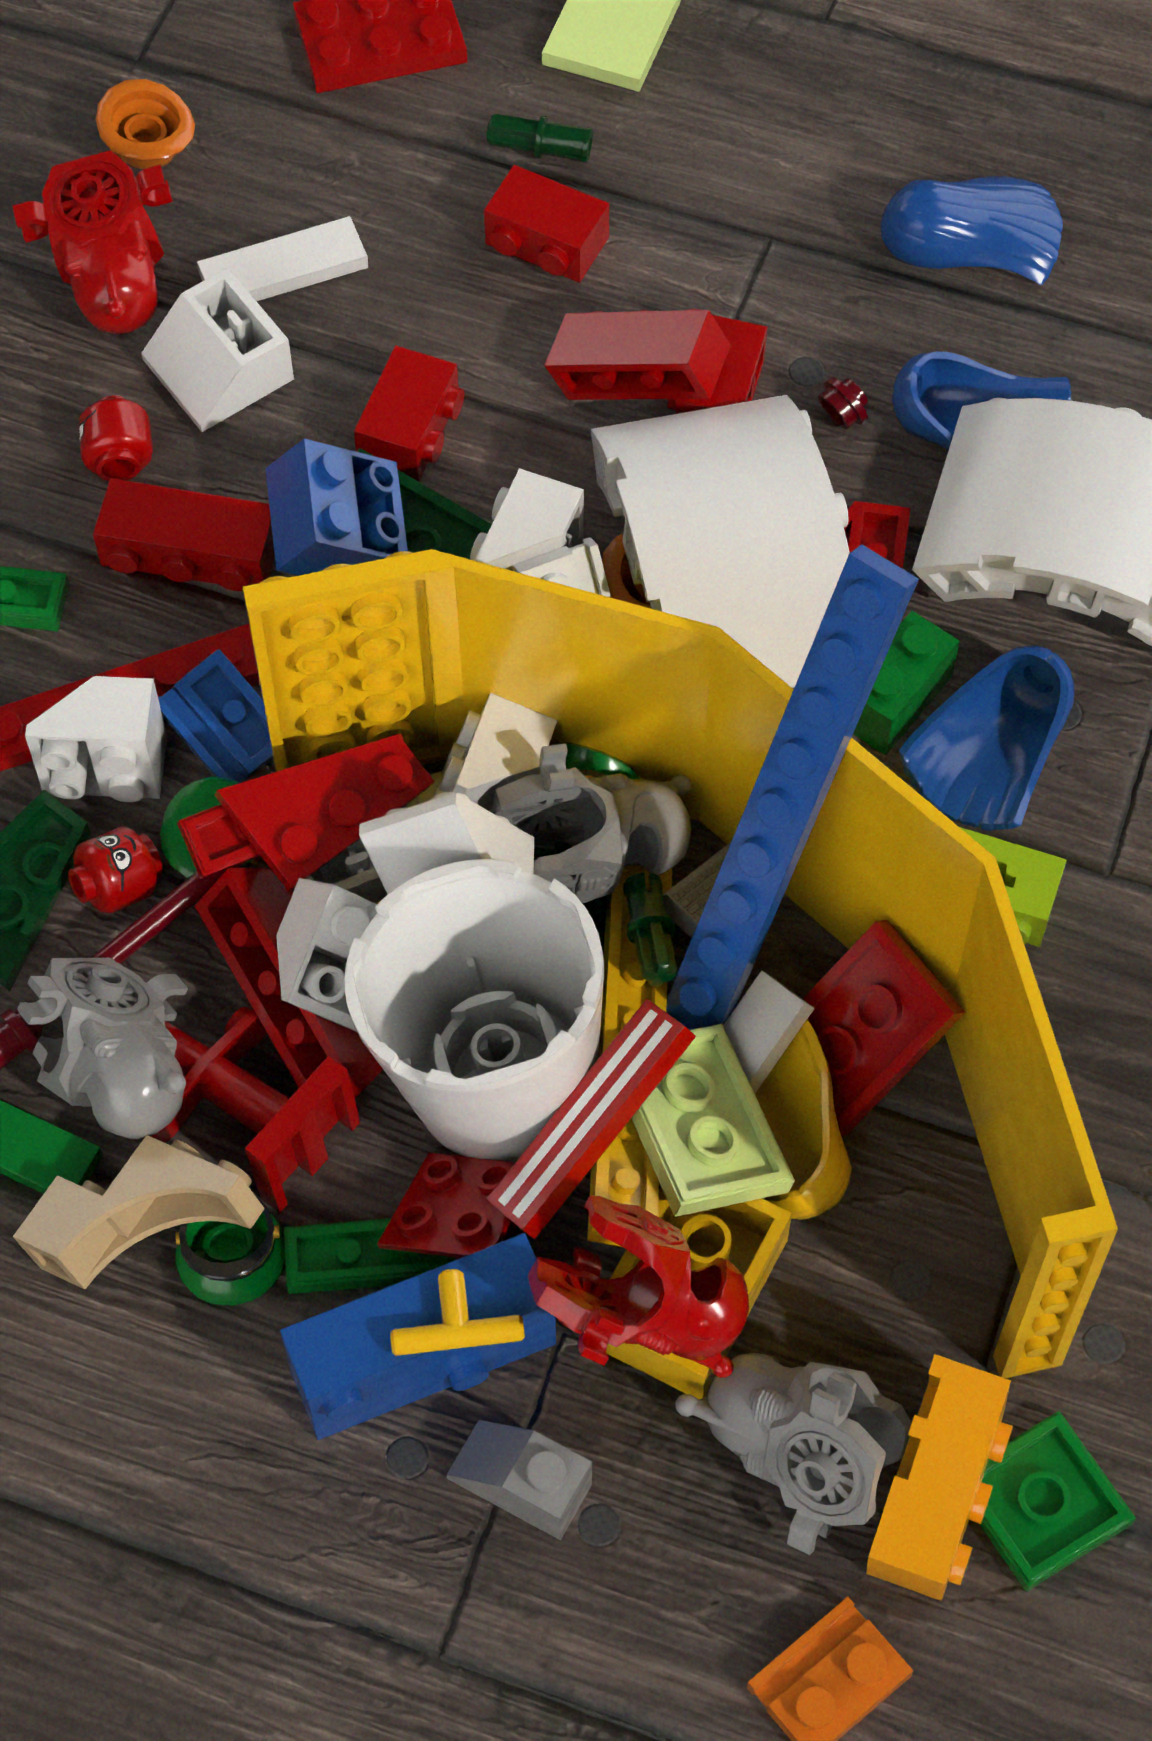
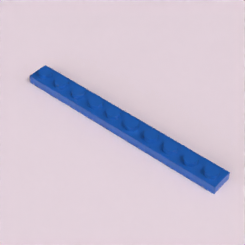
M862 544L848 555L667 998L666 1013L689 1030L717 1024L724 1025L736 1008L919 578Z

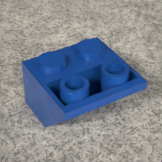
M303 439L265 468L277 571L304 575L322 571L335 564L354 565L384 559L396 552L408 551L397 462Z

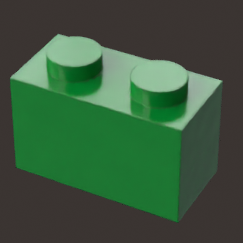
M911 610L897 629L853 734L886 756L952 678L960 641Z

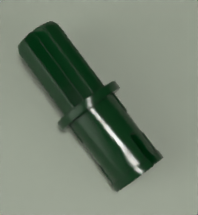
M494 114L489 119L487 143L490 145L534 152L535 158L541 159L542 154L581 160L587 163L590 158L593 128L548 122L547 116H541L540 120L537 121Z
M640 872L627 878L623 884V892L626 896L630 921L626 927V934L629 941L635 944L641 977L648 980L650 986L661 987L664 982L673 981L677 975L676 960L671 940L675 933V922L666 913L662 893L663 885L660 877L654 873L649 874L650 890L647 891L645 874Z

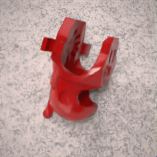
M112 150L52 166L42 191L43 203L28 201L12 206L16 225L18 228H22L25 242L35 241L49 234L56 267L63 282L71 284L75 301L86 320L99 331L123 334L145 326L157 310L158 291L154 271L155 265L163 257L164 251L159 236L143 205L153 207L173 202L170 186L164 178L161 164L143 169L135 177L132 168Z
M589 1196L584 1208L589 1210V1223L601 1237L622 1246L638 1257L640 1261L623 1277L606 1280L599 1278L602 1268L600 1257L576 1246L572 1253L574 1257L573 1266L565 1262L537 1257L528 1274L536 1305L556 1317L568 1329L580 1334L578 1340L580 1356L605 1366L609 1359L606 1352L608 1343L616 1348L623 1343L639 1344L661 1355L673 1353L679 1357L695 1361L710 1368L712 1373L718 1378L730 1376L734 1370L733 1361L729 1357L722 1355L721 1352L735 1342L743 1330L749 1311L747 1285L740 1271L731 1262L717 1257L703 1268L691 1270L690 1249L679 1228L638 1205L619 1204L601 1196Z

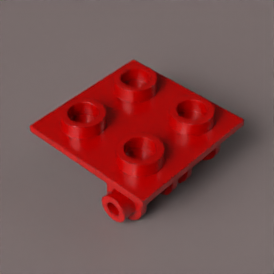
M428 1153L379 1239L378 1247L454 1257L458 1260L508 1240L514 1234L517 1225L490 1203L487 1198L516 1162Z

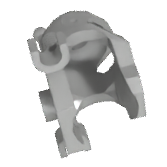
M565 743L541 748L539 774L527 775L495 790L491 813L505 817L512 825L535 837L534 847L555 849V842H563L572 846V848L560 854L543 856L534 861L533 874L550 882L555 878L573 892L582 904L614 893L615 888L618 887L622 871L628 865H639L658 876L665 873L680 862L690 845V816L684 802L679 797L687 794L691 789V781L685 775H677L671 781L664 782L651 779L632 780L621 773L587 778L576 767L566 770L568 750Z
M51 958L45 975L30 976L27 983L41 999L33 1003L20 1002L17 1009L28 1025L47 1024L58 1016H61L63 1021V1038L53 1039L41 1036L32 1054L41 1065L37 1081L72 1106H92L93 1114L99 1126L108 1132L128 1139H140L146 1135L156 1134L172 1122L182 1105L186 1080L183 1076L182 1068L174 1056L177 1041L165 1027V1021H175L177 1013L166 1001V998L172 995H185L188 987L177 974L157 975L145 983L138 974L111 958Z
M759 1353L742 1354L732 1358L731 1360L734 1364L732 1374L726 1378H718L715 1375L708 1395L704 1399H697L691 1394H683L677 1398L675 1407L678 1413L686 1417L694 1415L707 1421L712 1434L718 1441L734 1454L740 1456V1460L743 1462V1467L747 1473H751L780 1488L785 1506L797 1509L790 1525L787 1545L808 1555H811L815 1550L817 1535L827 1538L831 1533L832 1526L864 1525L875 1514L876 1488L881 1470L903 1457L911 1420L902 1405L883 1396L866 1372L810 1362L805 1367L789 1368L780 1365L779 1360L775 1357Z

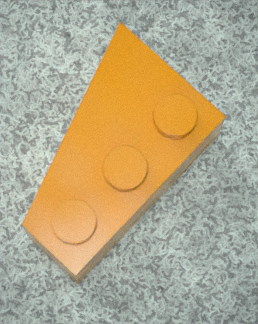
M934 1354L928 1372V1386L918 1415H914L908 1433L910 1438L897 1475L894 1476L870 1549L866 1574L942 1601L948 1582L961 1586L973 1547L961 1542L969 1520L979 1524L982 1523L993 1489L992 1485L982 1482L989 1459L998 1463L1002 1462L1013 1426L1002 1422L1011 1380Z

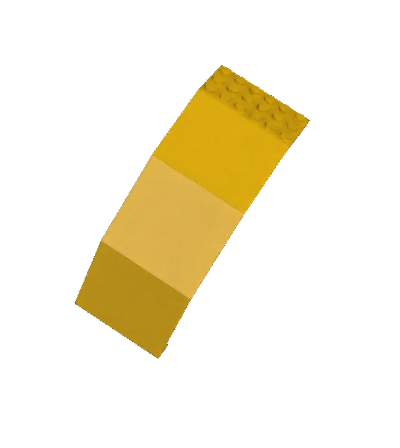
M433 549L415 553L400 551L390 554L384 559L354 565L335 564L319 572L294 577L274 576L264 579L258 584L243 586L276 772L396 734H402L406 745L422 765L446 760L453 744L458 739L468 712L471 710L480 714L490 693H493L558 720L549 746L556 742H571L597 749L625 762L638 774L640 779L664 782L671 781L677 775H685L691 781V789L687 794L679 797L684 802L690 818L702 822L728 845L734 837L794 690L717 626ZM851 737L784 894L848 949L856 943L875 921L888 920L966 1012L948 1030L945 1036L1021 1276L993 1358L998 1374L1003 1378L1062 1366L1118 1227L996 857Z

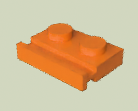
M849 1596L747 1683L749 1692L759 1699L767 1709L766 1712L791 1741H838L912 1676L914 1670L869 1619L866 1620L854 1607L855 1603Z

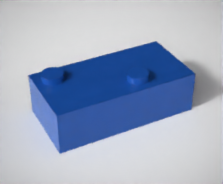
M523 1233L281 1329L280 1334L290 1372L317 1440L449 1387H453L455 1391L472 1388L485 1381L489 1377V1371L556 1345V1317L536 1305L528 1280V1274L536 1261V1257L526 1234ZM447 1269H458L464 1273L469 1320L519 1314L523 1317L525 1338L518 1342L395 1356L391 1349L390 1332L393 1329L442 1324L438 1275Z

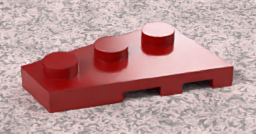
M399 734L219 789L214 796L287 891L290 892L296 887L299 878H309L361 839L359 836L361 823L385 816L389 810L403 808L429 789L435 781Z

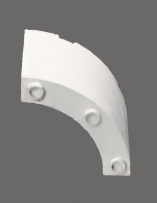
M787 395L591 429L597 483L609 503L613 516H625L623 546L634 585H643L646 602H650L651 609L721 628L790 687H795L845 562L850 554L844 527L848 525L846 500L841 492L834 493L826 467L812 435L811 422L807 411H799L795 403Z
M993 398L986 402L962 406L912 570L944 602L975 598L1012 599L1015 590L1047 594L1046 599L1049 605L1073 610L1094 618L1100 614L1101 610L1129 622L1128 633L1152 646V419L1142 417L1138 412L1129 408L1113 409L1083 402L1043 398Z

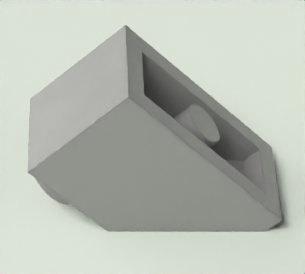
M478 1420L446 1476L448 1480L561 1541L592 1486V1461L534 1430Z

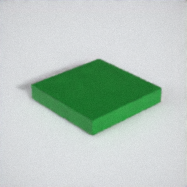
M1059 1410L1009 1441L1001 1463L988 1460L982 1482L992 1485L993 1489L980 1526L1026 1592L1134 1524L1136 1520L1132 1511Z

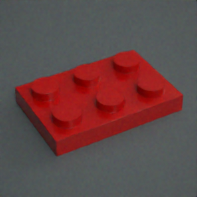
M302 0L293 2L295 21L316 93L468 63L467 47L452 0Z
M888 920L875 921L803 998L804 1001L814 1007V1010L807 1019L815 1030L829 1064L834 1108L841 1136L845 1137L966 1013Z

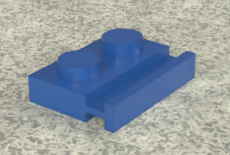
M217 649L180 679L162 697H158L162 717L214 777L226 778L242 783L273 759L263 699L220 649Z

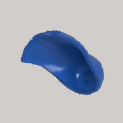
M987 176L958 182L911 181L898 190L888 202L882 214L880 229L883 242L890 253L898 260L909 265L937 269L953 267L1000 268L1018 273L1039 285H1043L1048 279L1059 255L1058 250L1062 237L1063 220L1059 208L1056 207L1055 200L1050 197V192L1042 185L1020 178Z
M938 351L918 354L905 363L896 376L892 395V404L896 417L906 432L936 443L949 450L962 406L986 402L993 398L1072 400L1071 386L1067 377H1020L987 367L959 354Z
M1036 645L1016 647L1000 655L952 694L902 745L899 755L904 765L903 771L906 776L910 777V784L914 788L919 789L921 796L952 821H960L961 824L975 828L980 827L982 830L988 831L1012 829L1021 826L1034 787L1049 752L1073 707L1075 688L1071 670L1059 655L1053 653L1048 648Z

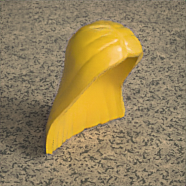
M807 1019L755 1093L795 1180L788 1193L762 1199L791 1212V1219L798 1220L819 1216L835 1206L847 1190L852 1171L850 1158L844 1146L836 1118L829 1064L815 1030Z

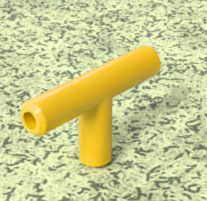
M447 1269L438 1275L442 1324L393 1329L390 1332L391 1349L395 1356L518 1342L525 1338L523 1317L519 1314L469 1320L464 1273L458 1269Z

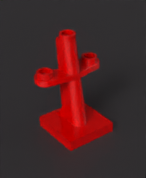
M247 1006L238 1009L229 1019L224 1035L211 1048L168 1021H165V1027L177 1041L174 1056L182 1068L186 1086L184 1088L181 1109L172 1122L156 1134L150 1135V1137L164 1143L169 1141L179 1131L200 1100L205 1097L257 1133L254 1139L245 1147V1151L261 1199L281 1213L288 1205L282 1186L287 1178L298 1166L313 1177L329 1159L323 1138L338 1121L351 1131L360 1124L348 1070L327 1056L299 1089L288 1098L235 1064L257 1046L266 1034V1030L254 1009L251 1010Z

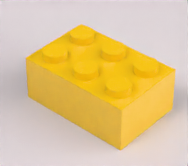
M661 1187L659 1189L658 1217L679 1228L684 1235L690 1249L691 1270L703 1268L717 1257L726 1259L735 1265L743 1275L747 1285L749 1315L788 1241L792 1213L761 1198L674 1217ZM626 1250L610 1279L623 1277L637 1265L640 1259ZM609 1343L607 1345L606 1352L608 1355L686 1394H691L697 1399L705 1398L715 1377L710 1368L673 1353L661 1355L639 1344L623 1343L617 1348ZM732 1345L723 1350L721 1354L727 1356Z

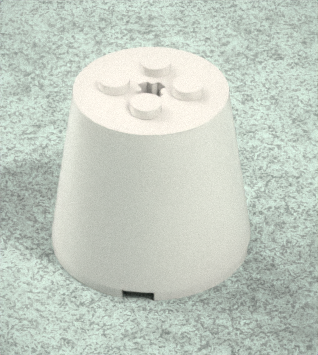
M494 859L458 861L430 869L409 879L375 907L377 914L366 927L360 939L354 938L349 950L344 977L346 1002L354 1027L363 1043L430 1133L442 1145L464 1157L516 1162L598 1060L604 981L603 951L598 931L586 907L573 892L555 878L550 882L540 876L522 871L521 864Z

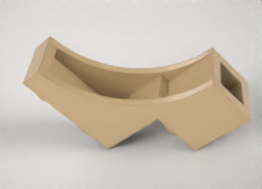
M146 1135L107 1190L88 1180L80 1186L57 1175L13 1235V1238L40 1269L82 1289H86L113 1259L135 1243L152 1234L177 1225L201 1221L227 1222L251 1229L265 1208L249 1188L252 1183L251 1178L238 1166L226 1160H220L215 1165L206 1161L198 1151L182 1141L174 1140L169 1145Z

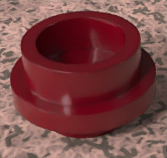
M830 377L824 383L825 390L818 395V400L826 413L840 427L848 429L854 423L861 425L868 419L864 408L868 404V399L855 382L849 378L841 382L835 377Z

